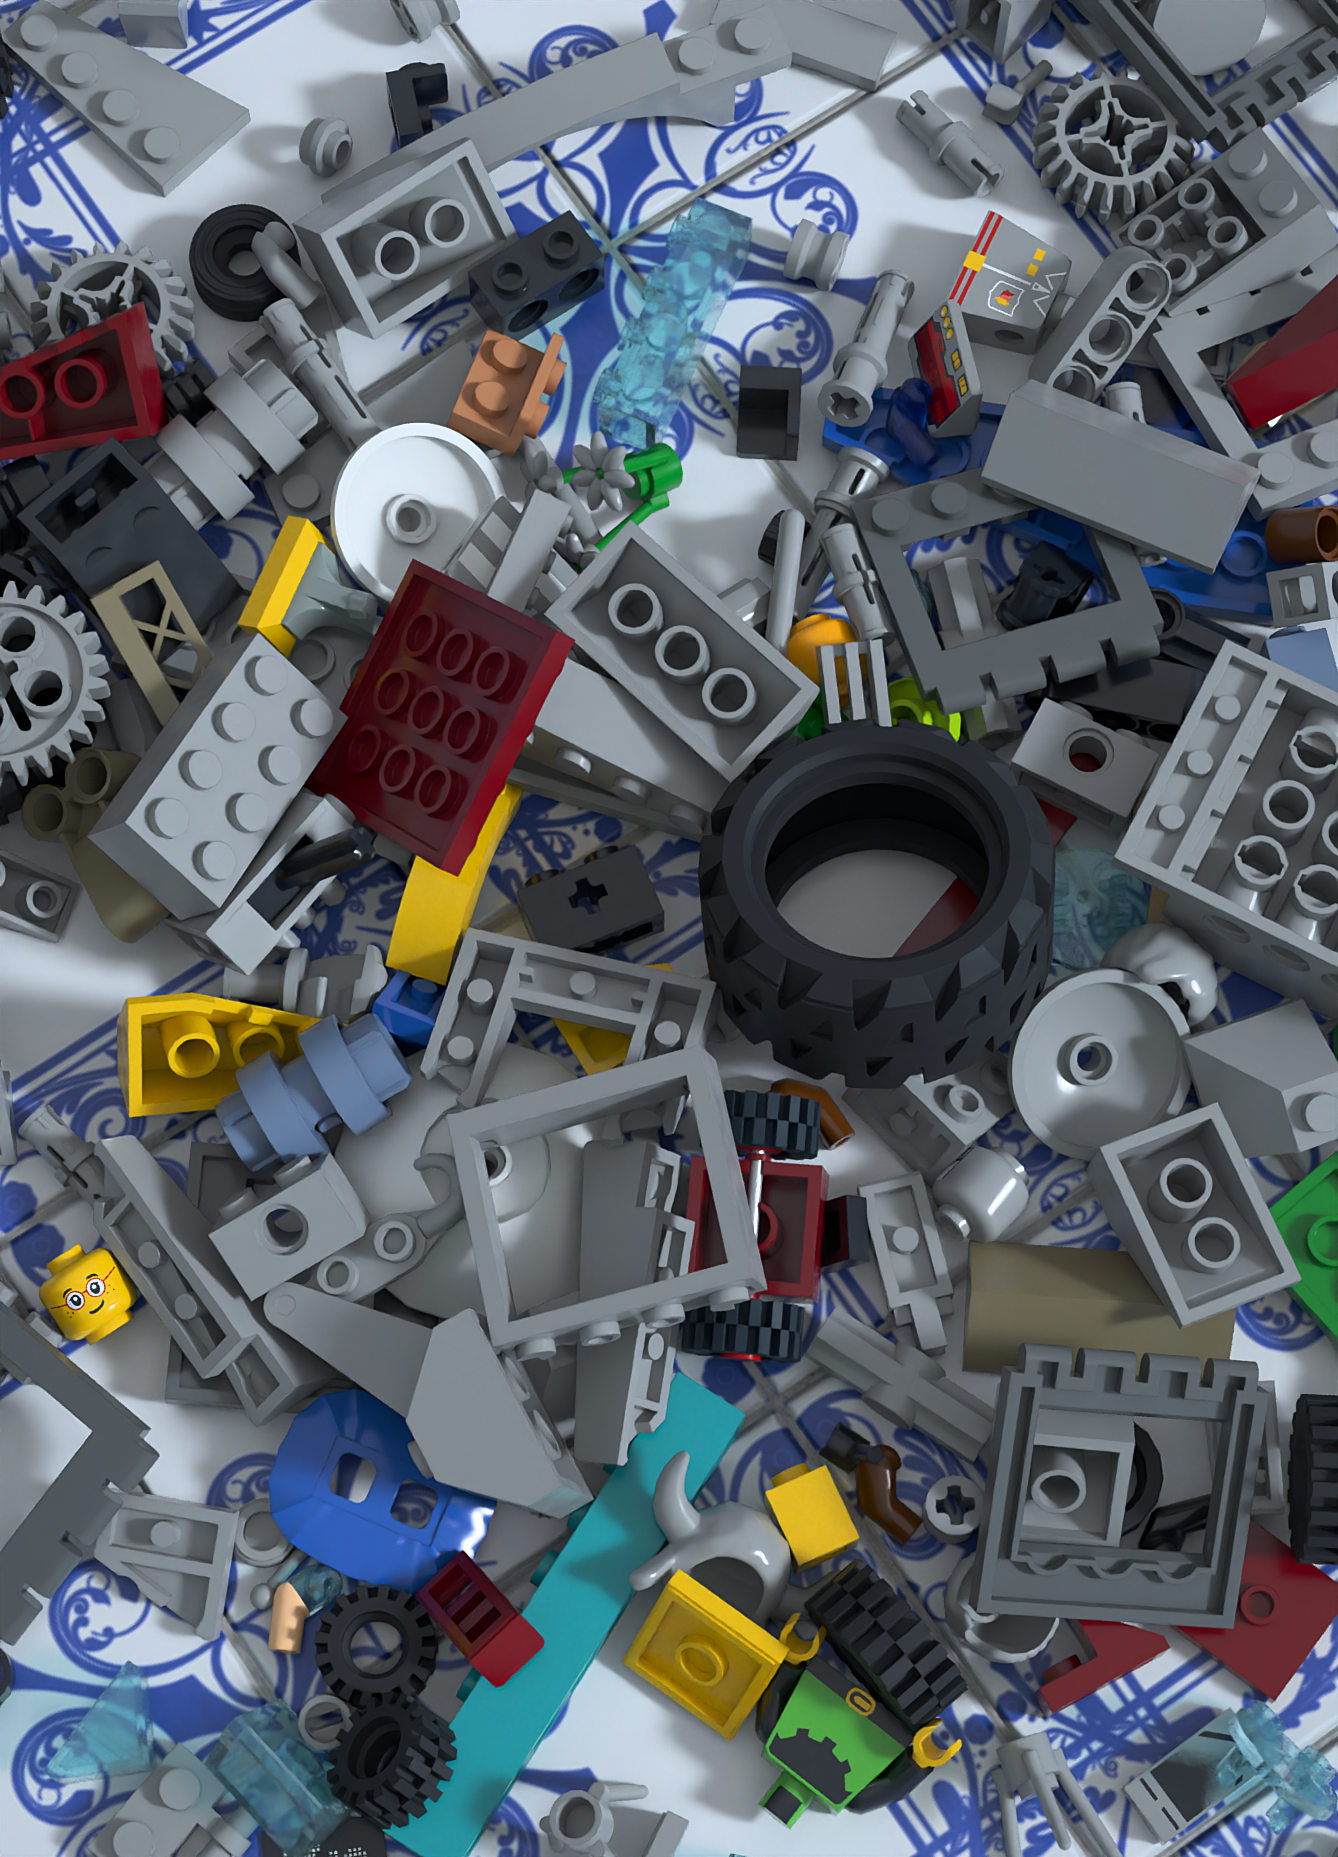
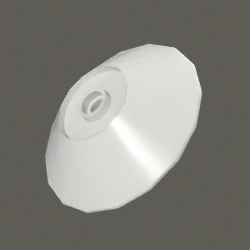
M507 1042L480 1106L578 1078L552 1056ZM426 1048L405 1058L414 1080L408 1084L407 1088L388 1098L393 1116L359 1136L355 1135L345 1123L333 1156L372 1218L368 1226L389 1214L432 1209L444 1202L451 1191V1180L442 1170L429 1168L417 1171L413 1166L417 1158L429 1153H445L454 1157L446 1115L463 1111L457 1106L456 1098L461 1094L457 1089L438 1074L428 1081L421 1076L419 1069ZM607 1117L483 1151L485 1159L490 1160L496 1168V1172L488 1177L517 1316L530 1308L579 1290L584 1146L588 1141L601 1140ZM466 1215L454 1227L442 1235L417 1269L385 1287L407 1307L444 1319H449L467 1307L486 1316Z

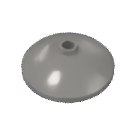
M1092 968L1078 971L1056 981L1032 1002L1025 1022L1014 1033L1010 1044L1007 1063L1009 1092L1022 1122L1038 1140L1051 1149L1074 1159L1091 1161L1100 1146L1176 1118L1186 1100L1192 1081L1180 1042L1181 1038L1191 1035L1186 1019L1176 1002L1160 986L1147 985L1136 974L1127 970ZM1090 1046L1092 1054L1089 1062L1079 1067L1077 1063L1078 1053L1084 1047Z

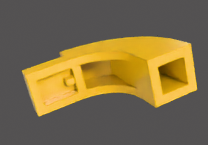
M505 784L478 836L474 850L468 856L458 877L435 867L416 855L396 917L385 966L397 970L400 969L411 973V975L446 986L452 975L467 928L471 926L476 903L489 865L500 841L520 809L524 788Z

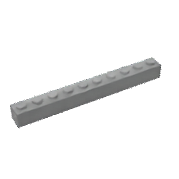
M534 489L530 492L485 590V595L523 613L524 609L531 611L540 593V589L535 587L541 572L546 575L549 573L555 561L557 553L551 551L557 537L564 539L573 521V517L568 515L572 505L539 489ZM375 830L371 840V844L376 851L375 854L404 867L407 866L409 860L414 862L416 857L414 853Z

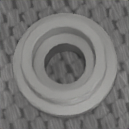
M331 116L326 119L315 118L305 128L300 140L299 156L302 163L308 165L314 174L324 178L330 177L338 169H342L349 161L353 142L349 135L347 123L342 119Z

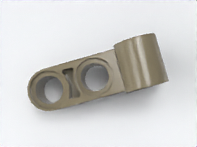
M84 747L73 754L76 761L72 764L69 762L65 770L66 786L40 784L31 789L22 805L21 819L24 829L31 837L39 841L62 843L106 928L121 941L131 944L141 939L168 917L171 912L87 836L141 761V757L128 752Z

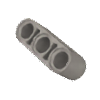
M1123 246L1114 250L1106 257L1033 359L1029 368L1028 380L1033 379L1053 387L1055 379L1061 373L1073 370V380L1063 392L1094 403L1166 304L1172 289L1169 271L1150 254L1136 246ZM1140 268H1146V278L1143 284L1132 292H1126V282L1129 276ZM1109 319L1110 327L1107 334L1097 342H1089V334L1092 327L1099 321Z

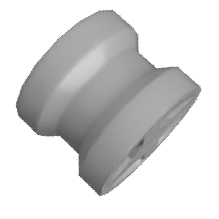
M390 0L391 6L402 27L414 42L418 44L431 36L432 29L439 24L450 26L460 19V11L456 0Z
M802 219L792 239L785 261L783 276L793 280H798L801 277L812 279L819 289L830 292L841 270L850 235L838 230L828 234L819 231L814 222Z

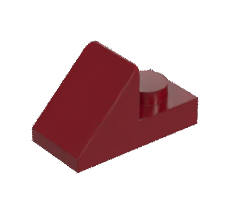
M1066 1618L1089 1661L1082 1664L1077 1654H1074L1041 1673L1046 1685L1040 1687L1033 1694V1697L1047 1719L1159 1658L1170 1649V1646L1163 1635L1122 1622Z

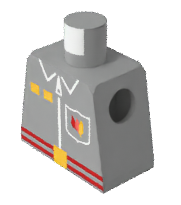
M989 210L946 300L956 299V302L959 303L969 341L1024 355H1032L1036 352L1047 327L1055 329L1077 299L1064 293L1072 262L1065 254L998 213Z

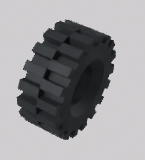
M1301 1394L1296 1402V1412L1293 1413V1434H1290L1289 1441L1291 1454L1287 1471L1289 1476L1287 1504L1290 1507L1288 1528L1291 1530V1550H1294L1293 1557L1295 1561H1298V1564L1338 1565V1395Z
M854 1559L805 1602L804 1607L809 1612L810 1619L819 1629L822 1625L825 1627V1640L834 1648L833 1651L839 1659L845 1662L855 1678L868 1689L870 1695L900 1719L914 1735L968 1690L965 1679L960 1675V1670L948 1658V1653L941 1643L936 1641L930 1634V1629L922 1620L915 1616L902 1597L899 1598L893 1588L883 1578L880 1579L875 1570L868 1564L865 1565L862 1560Z

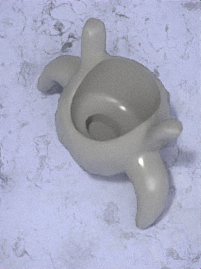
M682 1450L675 1454L663 1467L656 1481L652 1502L656 1522L668 1539L667 1546L659 1554L629 1575L630 1586L635 1590L641 1591L652 1587L662 1579L663 1587L665 1588L670 1579L680 1569L764 1630H766L769 1618L787 1623L794 1613H801L797 1622L809 1620V1612L804 1607L805 1602L834 1578L839 1571H830L822 1579L805 1588H799L788 1583L792 1562L789 1544L781 1529L773 1524L767 1514L747 1505L729 1500L696 1511L688 1502L685 1493V1477L690 1460L689 1453Z

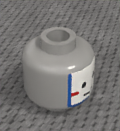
M997 1146L991 1149L970 1147L936 1179L932 1187L933 1198L938 1207L934 1214L935 1219L940 1227L956 1240L962 1241L967 1237L978 1243L993 1242L1024 1212L1029 1204V1194L1026 1187L1029 1183L1028 1174L1019 1161L1002 1148Z

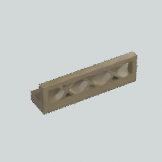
M156 560L92 595L90 600L164 728L181 704L171 684L186 688L189 693L200 677L202 667L204 666L206 669L213 656L159 560ZM154 578L166 599L160 625L157 626L133 619L120 596ZM171 610L184 633L166 628ZM139 629L157 634L152 651ZM164 636L188 642L192 645L198 657L191 681L164 674L157 662Z

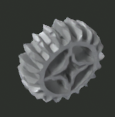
M1099 65L1093 71L1091 81L1079 72H1076L1070 80L1069 88L1057 85L1056 89L1052 91L1050 102H1044V105L1039 110L1037 119L1039 123L1033 128L1031 140L1034 143L1033 146L1036 147L1032 157L1034 168L1042 170L1040 177L1042 188H1057L1055 194L1057 206L1071 200L1075 201V213L1078 219L1085 215L1088 209L1098 211L1097 217L1101 226L1108 221L1110 213H1118L1121 220L1126 224L1133 219L1135 208L1143 212L1184 182L1189 173L1187 166L1192 163L1195 153L1193 143L1190 142L1192 136L1141 76L1138 80L1128 78V71L1125 65L1118 69L1116 77H1108L1104 69ZM1091 116H1097L1096 122L1093 125L1080 128L1079 134L1066 135L1080 121ZM1107 132L1108 140L1104 142L1105 134ZM1122 148L1121 155L1119 158L1118 149ZM1160 154V157L1150 167L1140 173L1129 175L1132 165L1145 162L1147 156Z
M96 240L92 250L94 255L84 258L80 252L72 249L70 255L72 266L66 268L52 263L50 271L54 282L38 281L36 291L41 301L30 303L29 313L32 321L35 323L31 325L29 332L34 345L41 348L65 337L69 318L79 322L82 329L137 304L140 296L144 294L160 308V317L157 325L148 322L160 377L167 376L173 378L175 372L171 361L186 362L188 349L185 342L194 340L195 328L190 319L195 315L192 299L186 296L188 291L184 279L180 275L173 276L172 266L165 258L154 262L152 252L146 246H143L137 253L131 256L128 245L122 240L116 246L114 253H106L104 246Z

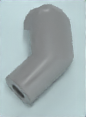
M270 222L262 233L256 232L252 240V251L272 284L287 298L292 299L299 310H303L316 299L322 289L286 253L295 243L294 236L290 230L280 222Z

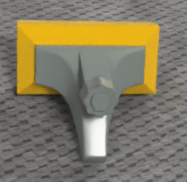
M288 515L237 625L249 636L259 633L279 653L288 658L296 640H302L316 628L334 626L373 640L382 620L376 616L378 602L375 595L343 585L338 570L339 558L336 556V547L307 518Z

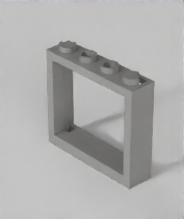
M700 1044L446 1115L492 1347L511 1358L516 1357L517 1362L536 1357L541 1360L551 1358L557 1354L555 1346L580 1340L583 1346L609 1343L621 1337L620 1329L644 1322L645 1327L648 1329L676 1325L686 1319L685 1311L710 1305L711 1311L735 1309L734 1304L750 1300L749 1294L768 1289L717 1062ZM691 1094L728 1263L518 1320L483 1151Z

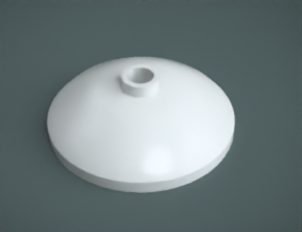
M409 423L385 429L359 445L344 463L337 477L330 507V522L335 547L345 568L353 579L368 593L375 595L378 600L390 605L412 559L440 571L479 515L502 495L507 499L505 489L488 457L479 447L463 435L449 428L429 423ZM402 509L407 511L412 519V525L408 531H404L398 524V514Z

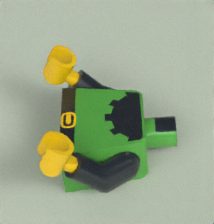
M794 1613L781 1631L779 1641L791 1650L759 1698L755 1721V1732L759 1740L765 1745L761 1757L781 1773L758 1805L788 1829L793 1827L813 1799L835 1816L843 1809L851 1813L863 1815L904 1800L934 1770V1767L945 1764L962 1747L960 1738L947 1750L939 1749L935 1746L931 1733L943 1721L941 1718H934L914 1735L900 1719L818 1656L816 1653L826 1637V1629L822 1625L813 1641L801 1640L794 1632V1625L801 1613Z

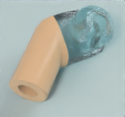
M313 1564L302 1569L276 1589L273 1599L267 1650L279 1653L301 1654L305 1619L335 1601L342 1592L343 1580L337 1570L324 1564Z

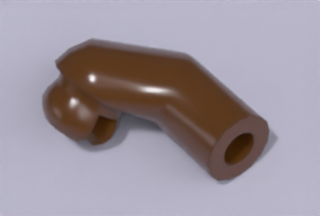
M783 1078L773 1082L771 1090L766 1092V1094L768 1092L780 1093L782 1096H801V1098H810L815 1100V1102H820L822 1106L819 1137L829 1151L840 1147L855 1135V1131L831 1095L820 1086L791 1078Z

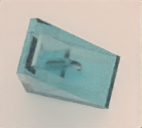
M128 1660L43 1772L62 1785L152 1772L158 1765L148 1676Z

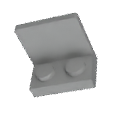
M985 1047L972 1066L936 1081L924 1084L923 1074L912 1075L900 1087L895 1089L848 1087L841 1097L914 1172L921 1170L923 1180L931 1188L936 1179L969 1149L974 1141L1015 1109L1009 1092L1007 1078L1008 1058L998 1049L991 1052Z

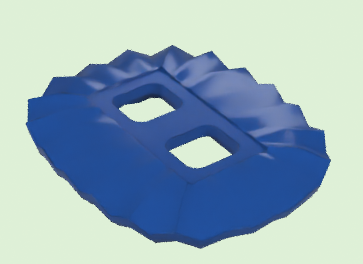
M357 1388L323 1394L295 1416L287 1435L279 1446L274 1466L268 1478L271 1516L291 1544L320 1563L348 1577L377 1587L378 1584L390 1585L394 1590L400 1591L402 1589L411 1595L416 1594L462 1550L474 1560L480 1545L487 1536L489 1522L497 1501L477 1496L449 1485L445 1486L443 1483L437 1482L434 1476L426 1479L417 1468L408 1449V1443L415 1439L406 1423V1418L371 1393ZM346 1453L373 1463L376 1468V1475L365 1500L360 1503H355L334 1494L329 1487V1482L340 1457ZM405 1480H413L432 1488L437 1494V1501L428 1523L422 1529H416L399 1522L391 1515L392 1504L402 1482Z

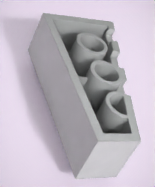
M566 658L563 670L556 678L539 712L531 734L527 737L519 753L529 759L614 793L627 802L642 805L662 813L677 827L695 834H701L703 831L712 834L711 812L730 785L725 778L623 686Z

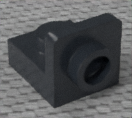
M423 62L407 64L399 70L386 72L388 104L398 150L433 131L429 105L448 101V80L444 63L429 65Z

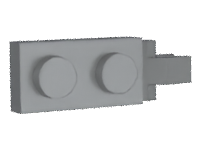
M921 1170L857 1185L858 1196L866 1197L869 1240L888 1312L893 1315L896 1329L911 1325L916 1348L928 1357L946 1353L944 1347H947L948 1344L941 1318L954 1315L951 1301L954 1291Z

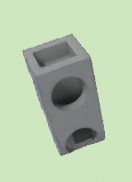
M1338 561L1266 573L1275 629L1338 618Z

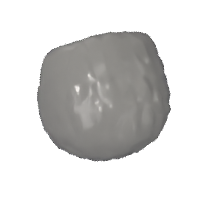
M972 1552L967 1558L961 1559L947 1580V1591L944 1595L946 1622L952 1634L971 1651L989 1661L1008 1664L1035 1657L1039 1651H1042L1047 1646V1641L1054 1636L1059 1625V1618L976 1613L968 1604L976 1552Z

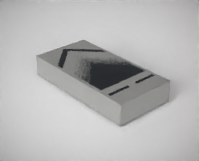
M1229 1707L1124 1786L1121 1791L1160 1844L1164 1845L1272 1762Z

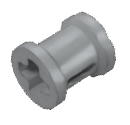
M951 1475L941 1478L932 1485L923 1504L921 1518L924 1520V1528L941 1543L955 1545L965 1542L980 1524L984 1499L983 1492L975 1482L964 1476ZM948 1495L956 1496L958 1506L969 1507L970 1511L964 1513L960 1525H951L948 1514L937 1513L936 1509L942 1508Z

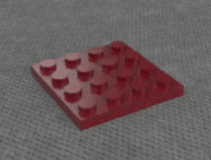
M412 559L339 707L348 719L303 784V787L319 797H324L327 793L333 795L351 810L357 820L435 867L458 877L468 856L476 846L478 836L497 797L505 787L507 777L527 737L535 726L539 712L556 678L563 670L565 660L575 639L430 566Z

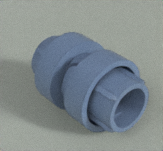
M368 1013L346 1027L335 1014H331L298 1034V1039L304 1052L301 1056L284 1064L277 1054L270 1050L236 1070V1078L240 1089L223 1098L221 1103L215 1106V1111L230 1143L251 1172L262 1173L282 1160L287 1164L304 1154H307L312 1162L329 1151L331 1152L325 1132L342 1122H345L350 1130L359 1136L393 1116L388 1098L407 1088L414 1078L399 1047L375 1013Z

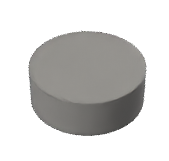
M260 1498L244 1504L239 1509L234 1543L235 1551L246 1563L255 1567L270 1568L283 1563L295 1550L296 1546L287 1540L271 1516L270 1499Z

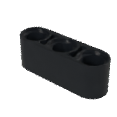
M1104 651L1106 660L1105 671L1056 684L1048 667L1043 669L1047 686L1024 694V706L1035 713L1038 712L1045 697L1058 704L1061 701H1068L1087 710L1092 715L1094 722L1105 727H1110L1115 731L1117 729H1125L1144 738L1173 743L1208 673L1193 667L1152 658L1116 667L1109 651Z

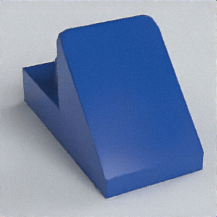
M399 969L374 1002L371 1014L375 1013L381 1019L397 1046L417 1053L427 1048L449 981L444 986Z

